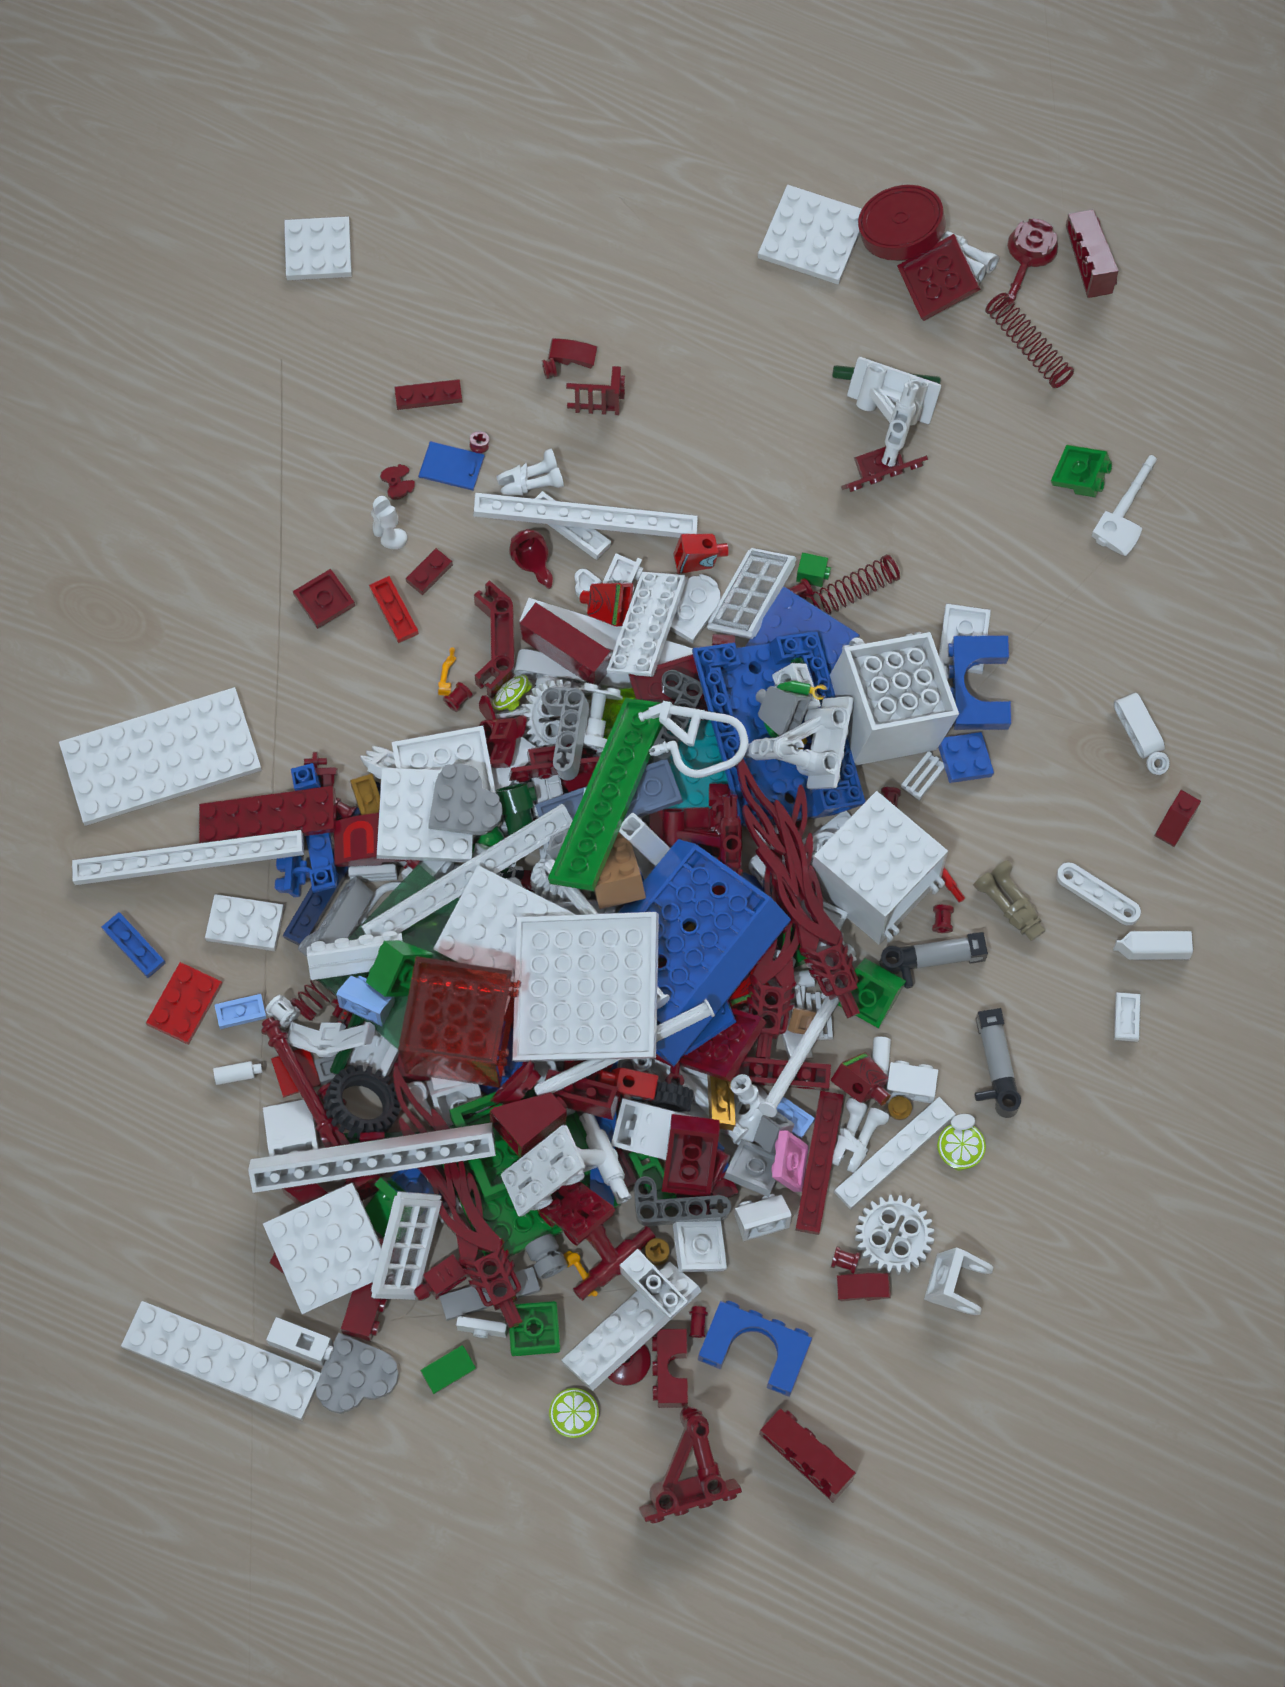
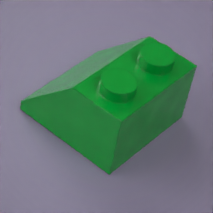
M400 940L384 941L378 950L374 964L369 970L366 983L384 997L415 996L434 954Z
M864 958L855 969L858 977V988L851 992L860 1014L855 1016L879 1029L906 981Z

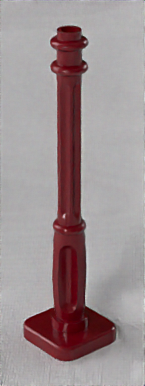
M274 1017L267 1018L262 1022L261 1032L268 1036V1045L274 1047L315 1119L317 1124L316 1130L320 1133L325 1148L349 1145L350 1143L344 1133L338 1131L339 1127L337 1125L334 1127L331 1124L333 1118H327V1112L324 1110L323 1104L287 1041L288 1033L282 1032L279 1020H275ZM379 1173L345 1179L344 1186L354 1183L359 1197L363 1201L380 1190L375 1186V1183L384 1175Z

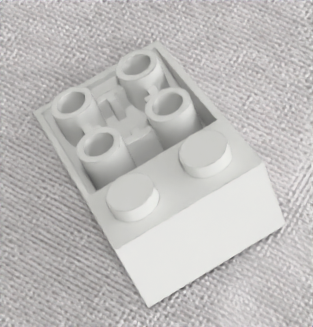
M623 1098L611 1145L666 1160L671 1114L691 1115Z
M304 1100L263 1107L269 1156L319 1149L314 1118Z

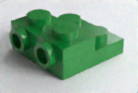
M1066 445L1052 476L1051 483L1053 486L1073 489L1077 495L1096 498L1097 493L1102 492L1104 489L1105 474H1110L1112 461H1110L1107 451Z

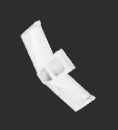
M291 1022L287 1041L289 1045L316 1053L319 1057H332L339 1051L371 1044L375 1026L370 1022H365V1025L345 1029L346 1026L342 1023H321L320 1030L318 1031Z

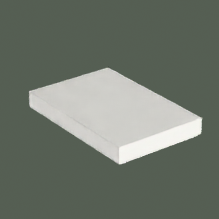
M946 604L939 658H942L944 666L948 668L949 665H952V657H948V643L952 642L953 636L988 635L991 610ZM984 664L973 666L967 672L982 674Z

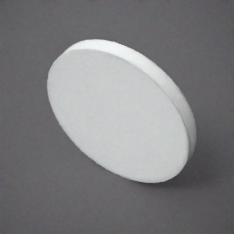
M960 1114L951 1120L952 1127L957 1130H966L975 1124V1118L969 1114Z

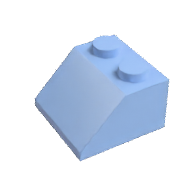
M350 976L336 994L339 1007L383 1027L395 1003V998L384 997L366 983L367 979L362 976L357 978Z

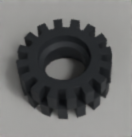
M657 1082L654 1099L649 1100L648 1104L677 1112H690L694 1092L688 1087H683V1085Z

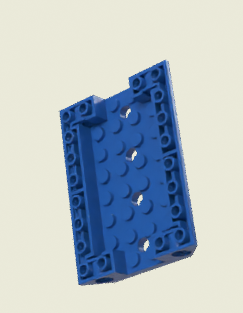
M817 631L778 636L769 644L736 648L735 643L692 649L708 712L726 714L737 718L746 729L748 744L756 739L772 738L764 726V721L758 716L761 703L756 701V694L761 689L767 691L770 686H775L772 675L790 665L791 660L802 658L804 664H807L814 687L820 684L827 687L826 690L817 689L816 692L819 696H825L823 699L836 697ZM749 664L757 667L758 674L750 672ZM805 715L801 724L805 723ZM711 720L722 762L727 761L735 756L739 750V734L731 724ZM809 735L806 737L807 743L804 744L803 750L811 749L812 740ZM847 737L844 746V757L841 762L840 779L837 787L831 789L811 790L806 788L808 776L801 774L794 764L777 759L755 760L752 757H743L751 775L765 797L771 803L778 800L790 817H792L799 785L803 786L806 795L807 820L836 815L862 806L865 803ZM736 765L725 770L730 792L733 795H737V816L741 819V826L747 827L742 813V807L746 805L761 827H764L743 796ZM746 781L747 788L754 801L767 815L771 824L776 825L774 818L756 798ZM786 793L793 797V804L785 800L784 796ZM801 805L796 821L802 820Z
M680 839L674 843L643 881L646 898L625 903L618 912H657L659 914L658 958L666 959L667 964L663 968H658L657 986L664 995L668 994L670 999L664 1006L657 1009V1025L704 1003L705 999H707L714 1015H716L791 921L770 896L698 845ZM717 885H721L726 889L725 893L719 896L715 895L712 890ZM688 921H692L697 926L694 931L687 932L683 929V925ZM710 1015L656 1042V1054L674 1067L714 1017Z

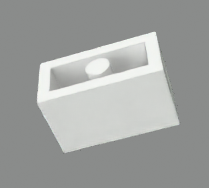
M905 1061L891 1062L886 1091L893 1098L903 1096L912 1101L933 1103L938 1069H933L932 1066L921 1064L918 1067L909 1065Z

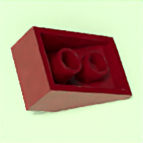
M671 1114L662 1192L710 1196L719 1140L720 1120Z

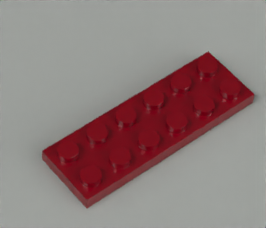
M327 786L199 804V844L301 830L303 836L332 833L335 831L336 821L335 788Z

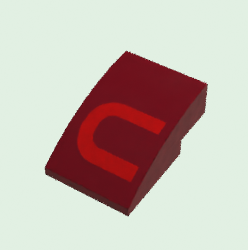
M379 813L364 814L335 821V867L382 865V862L404 861L377 859Z

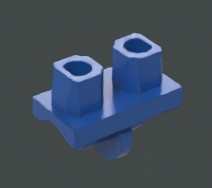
M301 856L277 858V870L285 872V877L276 878L275 890L279 893H289L293 897H300L301 885L306 884V878H310L309 870L312 869L307 868V861H303Z

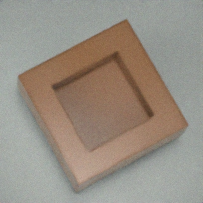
M794 1008L788 1031L805 1034L817 1012Z

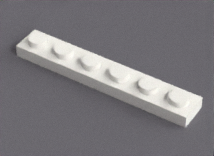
M938 1097L837 1187L834 1193L851 1210L943 1128L956 1114Z

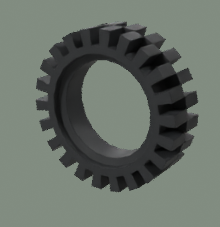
M353 1065L349 1066L347 1070L342 1069L339 1074L335 1075L324 1096V1101H326L324 1103V1110H328L326 1116L328 1119L334 1117L331 1124L334 1127L340 1124L341 1126L338 1131L341 1133L345 1129L349 1130L347 1136L350 1138L355 1133H358L357 1140H360V1133L385 1132L386 1134L401 1110L396 1091L394 1092V1082L388 1085L390 1077L386 1075L382 1079L380 1077L382 1071L380 1070L373 1074V1067L367 1066L365 1071H363V1065H357L356 1069H354ZM352 1086H363L370 1089L379 1097L382 1103V1114L374 1119L356 1117L344 1105L343 1091Z

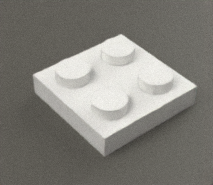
M721 1221L675 1222L673 1224L678 1272L724 1271L727 1269Z

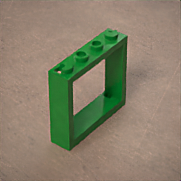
M534 1086L531 1090L527 1091L529 1098L537 1096ZM496 1092L450 1109V1118L454 1128L466 1127L463 1119L464 1116L497 1104L491 1101ZM480 1158L468 1160L485 1203L509 1194L504 1182L491 1187Z

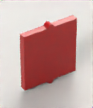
M303 1049L293 1051L313 1088L320 1086L321 1083L310 1051ZM279 1056L271 1058L283 1098L299 1093Z

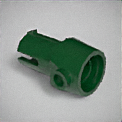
M518 783L496 790V794L499 796L502 804V815H504L509 836L533 822L531 808L534 807L533 801L537 800L534 787L529 788L528 783Z

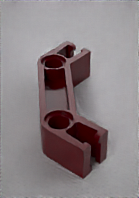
M489 580L485 584L486 592L484 595L486 597L491 595L494 598L493 602L481 596L483 592L480 590L474 594L475 605L491 618V660L475 674V684L482 689L484 687L483 683L491 676H494L496 679L491 684L488 682L485 684L487 695L492 699L501 686L514 677V610L510 597ZM499 608L507 609L505 612L497 611ZM500 666L508 667V669L504 671L499 670L498 668Z

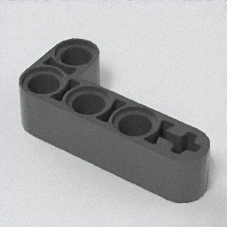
M668 670L663 674L661 682L662 692L667 697L676 700L675 706L699 708L703 699V690L698 680L676 670ZM673 680L677 682V685L670 687L666 683ZM689 690H696L699 694L690 696L687 692ZM671 715V720L687 732L691 718ZM663 725L653 746L662 744L664 741L666 743L676 741L679 748L682 741L676 736L669 735L667 733L668 729ZM671 750L668 753H663V755L653 756L654 762L668 759L670 764L673 760Z
M644 1176L635 1183L636 1219L643 1226L673 1225L675 1222L723 1221L728 1218L731 1211V1203L725 1196L657 1200L656 1184L652 1178ZM642 1184H648L652 1191L647 1195H643L639 1192L638 1188ZM707 1203H709V1215H706ZM717 1203H721V1206L725 1209H723V1213H718V1209L711 1208H716ZM694 1204L699 1205L702 1208V1213L697 1216L692 1215L689 1212V1207ZM669 1206H673L678 1210V1214L675 1217H668L664 1210ZM649 1208L653 1211L654 1215L650 1219H644L640 1215L641 1210Z

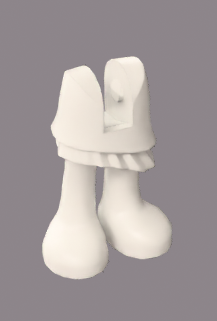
M946 231L942 237L945 239L954 233ZM955 234L963 252L976 260L974 261L966 256L978 284H980L985 272L991 273L995 269L999 256L976 249L968 245L964 236Z
M552 449L544 452V460L538 464L527 467L525 463L522 467L518 465L496 476L498 484L504 486L501 489L503 496H523L528 490L545 486L564 487ZM548 473L547 475L528 480L529 477Z
M385 496L377 497L373 502V510L371 512L374 520L373 533L376 537H381V544L384 547L400 549L407 543V534L402 529H394L398 524L396 509L390 505V501Z
M849 1098L846 1102V1108L850 1113V1118L846 1129H840L841 1135H838L832 1164L839 1166L844 1158L846 1149L852 1151L854 1154L850 1159L847 1171L854 1173L862 1160L867 1156L868 1149L866 1147L877 1126L886 1124L890 1116L882 1110L870 1108L864 1127L858 1139H856L854 1136L868 1107L864 1103Z

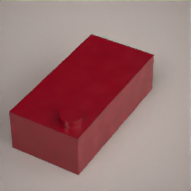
M535 602L520 622L522 640L585 682L599 685L607 675L611 651Z

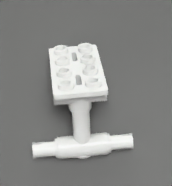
M859 357L847 396L857 399L856 405L862 410L873 411L877 406L890 424L885 438L886 449L882 463L886 465L887 460L890 458L888 466H894L899 450L904 447L910 425H915L917 421L926 424L930 423L941 385Z
M853 697L823 699L821 708L807 711L805 723L777 738L756 739L749 743L745 758L752 757L755 760L778 759L794 764L801 774L808 776L806 788L811 790L836 788L840 779V768L844 757L849 719L853 710ZM813 734L811 749H798L804 748L801 740Z
M584 1113L579 1117L587 1133L586 1142L589 1149L576 1147L567 1125H562L501 1173L502 1180L518 1216H524L530 1210H539L547 1207L553 1201L551 1197L553 1192L561 1186L579 1182L585 1176L583 1172L597 1167L604 1183L611 1187L617 1204L625 1203L628 1199H631V1195L623 1181L625 1174L618 1161V1154L612 1147L606 1132L600 1129L594 1115Z

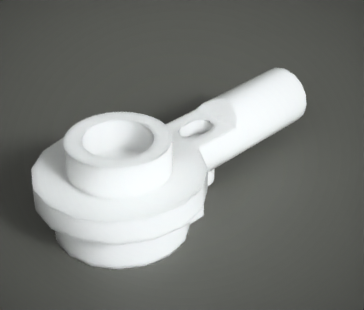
M420 1081L408 1084L407 1086L415 1099L431 1115V1108L426 1101L429 1093L427 1086Z

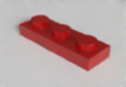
M390 576L370 584L369 588L397 642L401 643L418 635V629Z

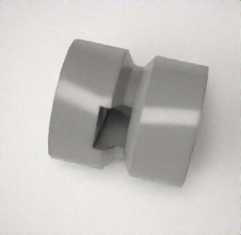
M553 1234L537 1238L525 1247L530 1260L536 1262L534 1268L539 1279L552 1277L568 1266L563 1254L557 1252L559 1245Z

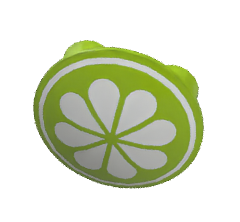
M518 675L503 684L493 698V708L495 710L508 709L509 711L516 709L520 703L519 699L532 688V683L528 680V677Z
M949 1125L941 1132L937 1148L940 1157L947 1165L955 1170L962 1171L974 1167L982 1160L986 1144L982 1133L976 1127L957 1130L952 1125Z
M570 1388L560 1392L553 1399L549 1409V1418L556 1432L569 1438H579L592 1432L599 1416L598 1405L595 1399L588 1392L578 1388Z

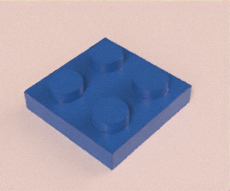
M982 732L944 737L938 748L949 783L993 776L994 771Z

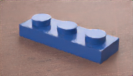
M120 912L101 927L147 978L166 964L165 960Z

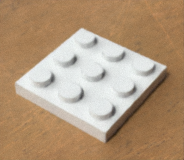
M349 217L285 220L287 280L352 277Z

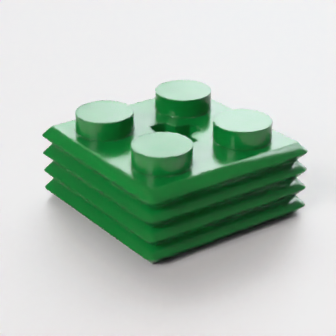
M557 1302L515 1304L523 1322L518 1324L519 1326L509 1328L511 1355L526 1356L559 1353L560 1339ZM531 1324H536L537 1328H541L537 1330L536 1334L527 1331V1329L532 1327Z

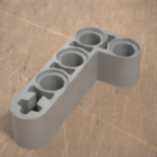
M550 687L544 690L541 700L551 715L560 716L553 766L560 778L568 781L574 779L579 772L589 703L583 692L578 688ZM558 699L557 702L550 704L553 700ZM580 700L578 704L573 705L575 701ZM577 721L575 725L569 726L570 723ZM573 742L570 747H566L568 743Z
M357 877L352 878L344 886L318 931L304 938L298 950L307 957V947L311 946L314 942L322 941L325 944L335 943V940L339 938H348L374 892Z

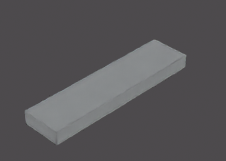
M533 1267L515 1272L521 1285L520 1292L516 1294L517 1299L540 1292ZM511 1278L510 1283L513 1289H516L513 1279ZM472 1286L439 1296L447 1321L493 1307V1305L485 1306L477 1290ZM499 1287L495 1290L494 1295L503 1297L507 1293V1289ZM483 1292L487 1302L491 1301L488 1294Z

